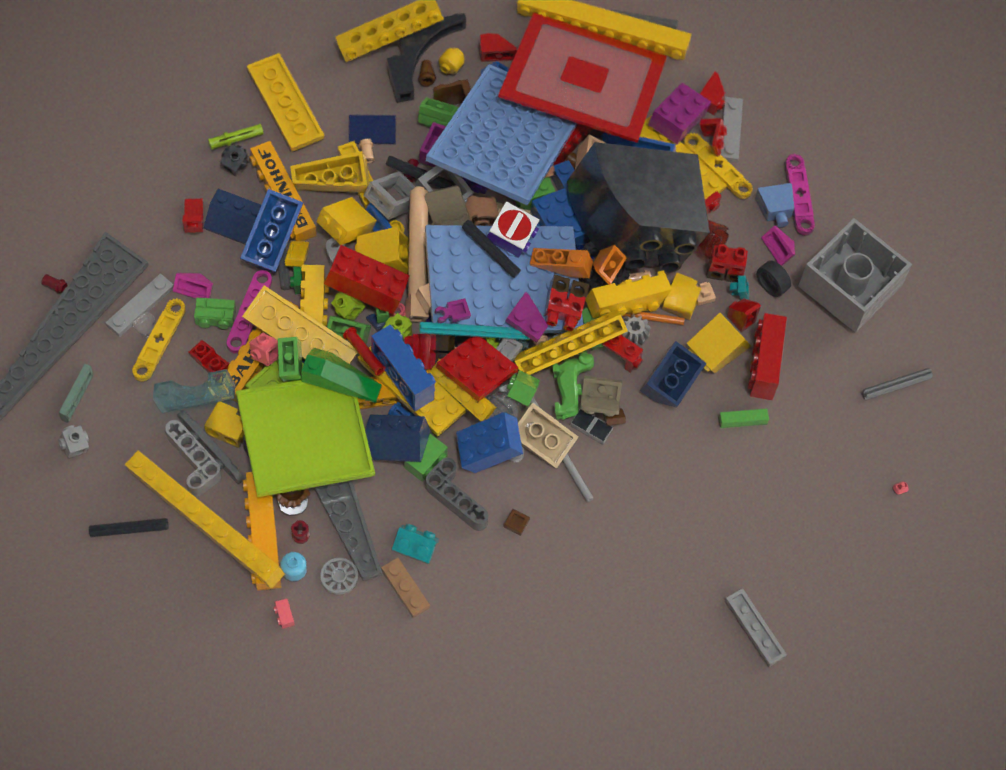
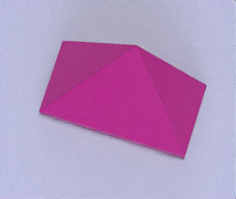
M773 226L761 237L781 266L795 255L794 241L778 227Z
M177 273L173 292L193 298H210L213 283L201 273Z

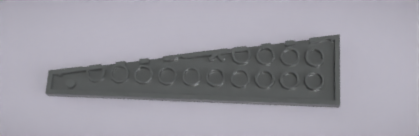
M104 232L93 248L92 254L83 262L82 268L74 275L71 284L65 288L61 297L55 302L34 332L29 344L25 349H22L15 364L11 365L8 374L4 379H1L0 420L149 266L145 259L107 232Z
M352 480L314 487L362 580L365 581L382 576V570Z

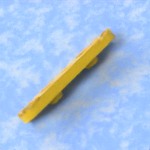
M695 133L685 136L684 145L692 153L697 154L698 158L727 185V188L740 199H747L751 196L753 190L751 183L721 154L716 156L713 147L707 141H704L700 135ZM694 139L698 144L693 146L688 141ZM715 163H716L717 165H718V164H721V168H720L719 166H718V167H715ZM739 187H746L748 191L742 193Z
M176 298L167 302L164 311H162L132 368L133 376L136 380L147 381L151 378L186 312L185 303L181 299ZM174 305H179L181 309L179 310V312H173L171 311V307ZM162 336L163 341L157 343L155 338ZM140 368H146L148 371L145 375L137 373Z

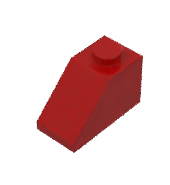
M498 33L480 34L481 62L513 61L517 52L516 46Z
M714 71L700 95L711 101L707 112L714 116L718 110L721 111L726 102L724 101L725 91L719 74Z
M745 298L739 302L735 301L729 306L727 318L740 332H743L756 322L761 305L758 302Z

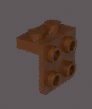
M468 79L457 80L453 83L440 84L434 87L433 99L450 105L462 104L471 91Z

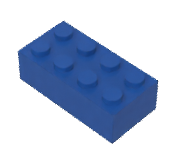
M390 324L371 336V351L381 364L385 366L386 374L412 409L417 411L434 400L436 381L431 373L425 371L423 362L419 358L416 359L413 355L414 352L408 343H404L399 330H395Z

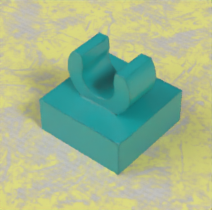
M746 275L738 276V283H730L732 296L739 295L741 300L743 298L749 300V282Z

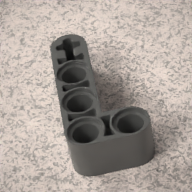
M443 458L426 476V490L474 530L482 531L486 529L489 516L487 510L451 482L456 476V462L452 458ZM445 467H449V468H451L452 470L449 471V472H446V471H444L443 469H444ZM431 481H437V482H439V484H438V485H432V484H430V482H431ZM452 493L454 496L446 497L445 494ZM467 505L469 508L464 510L460 506Z

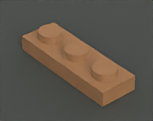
M399 558L381 567L383 574L413 618L430 608V604Z

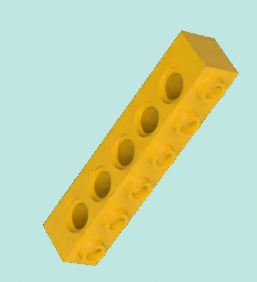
M417 0L337 35L335 38L345 61L348 62L444 19L436 0Z
M617 309L578 326L573 331H567L520 352L514 360L519 370L531 375L626 333L628 330Z

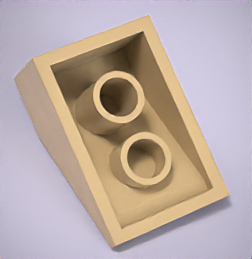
M534 403L525 406L517 417L522 446L554 468L559 466L578 439L576 434Z

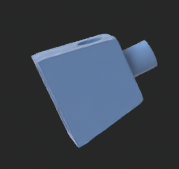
M792 183L758 188L755 199L767 221L776 220L778 227L787 226V218L792 217L794 211Z

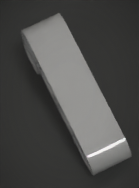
M171 420L165 427L167 438L195 469L186 480L188 491L193 496H201L221 480L220 466L180 421ZM186 443L192 444L190 447H183ZM198 457H203V458H204V459L201 460V461H196V460H195V459L198 458ZM209 471H216L213 475L207 474ZM195 482L201 483L198 487L192 486Z

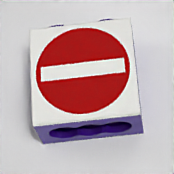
M506 202L487 237L496 246L519 258L521 253H526L531 245L528 242L530 237L535 238L539 230L536 227L539 219Z

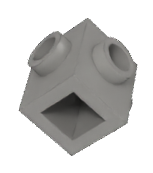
M71 425L64 428L58 439L61 450H65L67 458L86 453L89 448L87 432L83 431L81 426L75 427Z

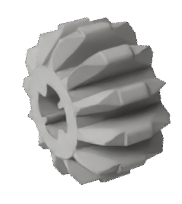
M634 314L631 315V318L628 316L624 317V323L628 332L621 335L638 345V342L643 345L645 339L649 338L651 329L647 325V319L642 320L641 315L636 318Z

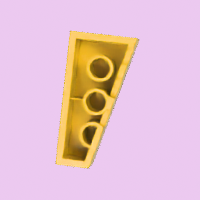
M362 151L290 166L292 182L296 189L301 191L366 192L370 183L367 160Z
M302 265L303 281H301L302 299H300V310L324 326H327L328 315H324V312L328 310V298H325V293H329V286L324 285L325 265Z
M664 270L657 272V276L650 277L647 274L642 276V279L632 282V279H628L618 286L613 283L591 289L586 297V303L592 317H601L617 309L621 316L626 313L637 314L641 311L649 310L652 312L657 310L672 290Z

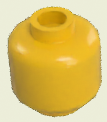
M458 48L446 49L438 59L440 70L445 74H456L465 63L462 51Z

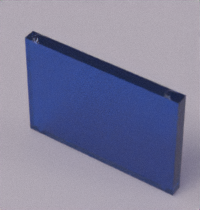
M349 115V142L355 141L356 144H360L361 140L370 139L373 144H396V115Z

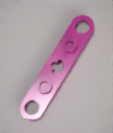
M794 153L787 157L785 167L788 183H792L795 226L798 233L810 235L815 228L806 168L802 156ZM790 161H797L799 166H792ZM798 191H800L801 194H803L802 197H800L799 194H797ZM808 223L810 228L805 229L800 224Z
M259 270L254 274L227 338V348L233 354H238L240 347L246 345L248 337L254 329V325L242 317L246 312L245 310L248 309L264 285L270 289L272 284V276L266 270ZM260 276H264L268 280L265 283H259L257 279H259ZM237 339L242 344L239 347H233L231 345L232 341Z

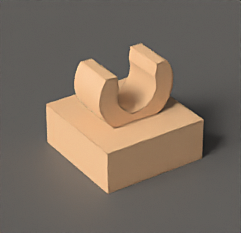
M710 282L696 285L701 288L696 301L697 306L715 302L716 297Z

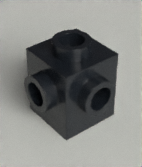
M232 144L230 148L226 147L221 155L223 158L220 161V167L236 176L240 169L244 170L249 162L246 150L240 145L235 146Z

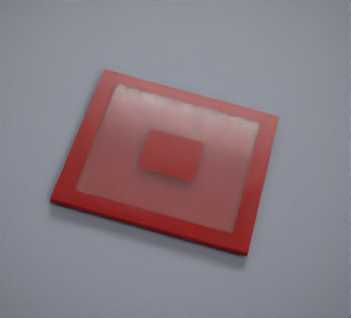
M534 12L498 97L638 143L667 56Z

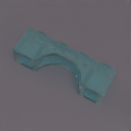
M227 369L208 373L207 381L198 386H183L173 380L154 384L153 401L160 411L165 413L234 399L236 383Z

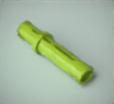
M261 124L231 133L224 132L223 135L209 138L208 143L210 149L213 150L225 145L228 147L232 143L263 135L264 133Z

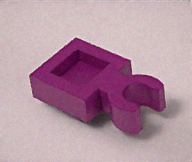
M465 298L447 302V308L440 306L434 311L435 314H443V317L438 318V323L445 322L447 318H450L453 323L471 317Z

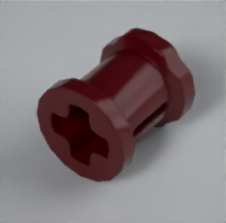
M302 520L292 524L291 533L293 541L297 544L306 543L310 537L308 524Z

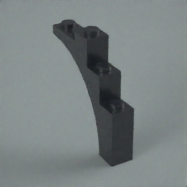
M465 13L443 17L444 20L418 30L413 35H407L399 39L401 55L387 58V70L397 103L414 100L413 75L420 58L431 45L441 38L466 29Z

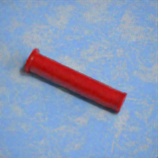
M348 328L343 333V338L350 342L375 375L383 374L386 369L385 366L381 364L356 333V328Z

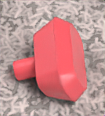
M902 481L894 484L893 490L896 494H902L907 492L909 487L906 482Z

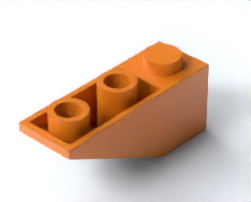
M533 248L530 266L574 278H590L593 264L588 250Z

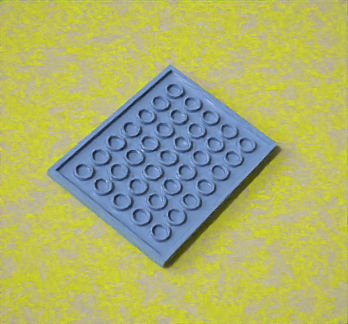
M488 64L427 154L426 161L528 205L576 128L577 123L498 97L508 72Z
M426 225L425 241L432 323H438V318L443 317L442 313H434L437 307L447 308V302L465 298L471 317L453 323L450 318H447L443 323L514 328L505 320L525 292L529 294L546 321L544 312L550 290V281L554 274L571 279L570 284L573 280L579 281V278L568 277L530 266L533 248L576 250L573 226H536L539 230L535 238L530 237L528 242L531 245L526 253H521L519 258L498 247L521 270L519 275L513 278L462 229V226ZM492 226L476 227L488 236ZM582 315L575 328L583 325ZM558 319L557 325H548L544 333H565L568 330L563 328L565 321Z

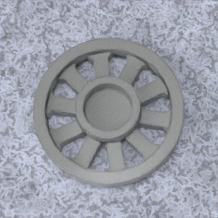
M346 558L329 560L321 570L322 585L328 592L335 595H343L350 592L358 581L356 566ZM330 567L332 572L328 571L326 568ZM341 584L345 587L344 590H341Z

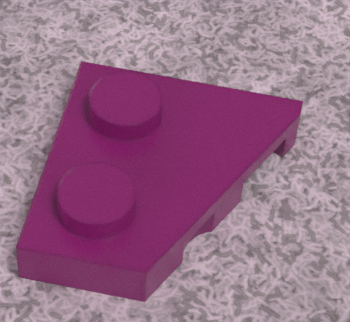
M527 292L524 293L505 320V322L536 343L548 327Z

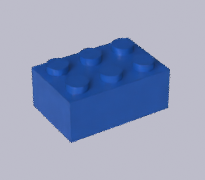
M566 188L532 201L531 213L539 219L538 223L540 226H573L575 248L588 243L589 238L577 219Z
M505 412L456 432L461 466L473 473L523 454L517 418Z

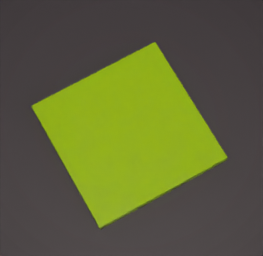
M302 380L236 391L257 497L375 476L361 411L356 397L304 383Z

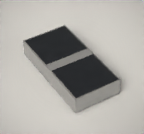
M579 409L578 414L575 415L570 423V426L601 444H604L613 430L611 425H607L604 421Z

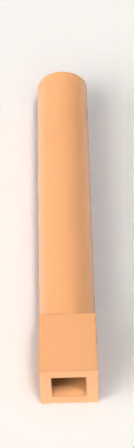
M414 187L410 191L408 275L410 277L408 279V297L405 304V316L411 322L419 323L425 322L429 318V314H426L415 296L418 288L427 284L425 226L428 225V206L424 196L428 191L424 187Z

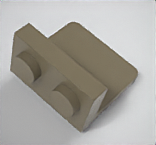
M451 186L425 194L424 197L433 221L431 225L462 226L464 222L470 220L459 186Z
M584 376L580 409L589 414L599 412L606 416L618 415L622 381Z

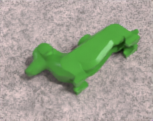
M587 350L580 352L578 359H567L561 365L553 364L554 379L557 378L558 388L562 397V405L559 402L555 403L557 420H565L577 415L579 412L578 395H582L581 383L577 384V378L580 373L590 371L594 366V357L588 354Z

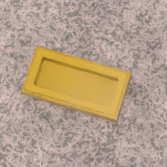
M291 241L285 258V266L302 267V265H305L310 248L309 242Z

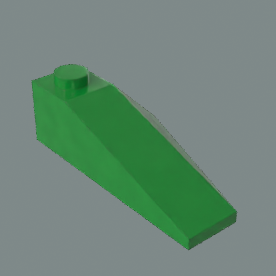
M313 348L307 354L301 370V379L304 383L374 403L377 402L382 387L380 383L337 355L318 348Z

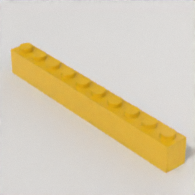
M518 0L517 13L523 16L532 17L535 12L670 56L674 59H685L691 40V33L574 0Z
M139 450L124 464L131 474L270 589L285 575L278 564Z

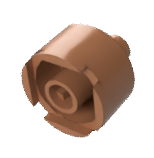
M471 196L465 203L470 221L475 226H493L499 215L497 202L494 197L478 198L477 196Z

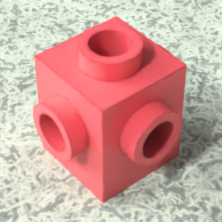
M262 333L249 342L250 354L254 360L269 366L279 359L278 341L274 337Z

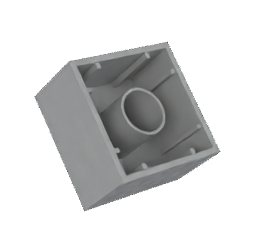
M853 218L806 264L798 286L856 333L902 287L912 264Z

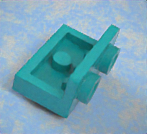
M402 525L399 527L392 550L430 563L439 538L435 537L436 534L426 530L424 532L418 531L414 525Z

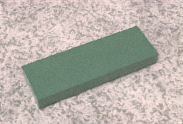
M84 364L59 411L61 420L66 423L70 421L94 376L90 365Z

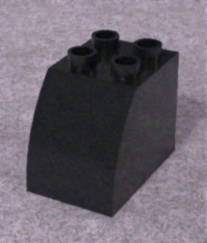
M594 142L567 180L569 197L574 212L588 238L599 251L615 245L627 257L624 263L628 269L655 266L659 267L660 271L664 270L665 273L678 271L686 259L697 250L699 244L710 233L697 154Z

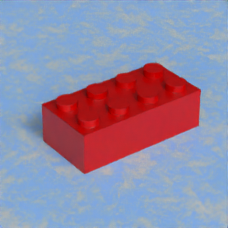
M340 245L324 285L393 315L402 299L410 275Z
M764 313L762 320L759 319L754 334L756 341L752 350V356L754 357L750 366L751 378H749L748 389L751 390L750 397L773 400L779 385L786 316Z

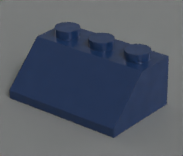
M218 188L210 202L204 229L246 245L261 204Z
M675 341L668 348L640 391L654 402L677 408L706 365V362Z
M370 414L365 432L372 460L421 462L431 432L425 416Z

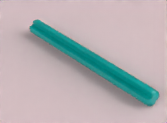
M432 322L419 323V332L423 334L530 339L512 327Z

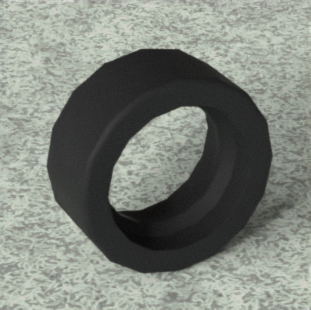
M767 261L756 271L760 285L771 296L780 297L791 287L790 276L775 261Z

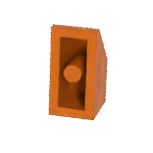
M613 245L599 252L593 262V266L596 272L608 284H611L627 257Z

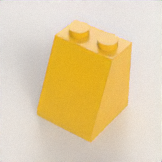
M398 226L357 236V244H355L357 252L408 274L409 238Z
M721 313L716 315L687 342L690 347L688 350L706 362L704 368L707 371L712 370L714 373L751 347L747 340Z

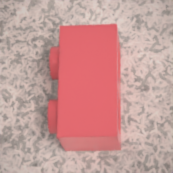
M288 599L276 601L274 611L279 616L277 618L278 625H281L282 629L295 626Z

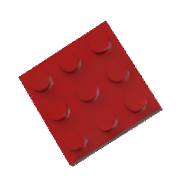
M472 336L436 364L437 369L478 402L518 371L516 364L482 337Z

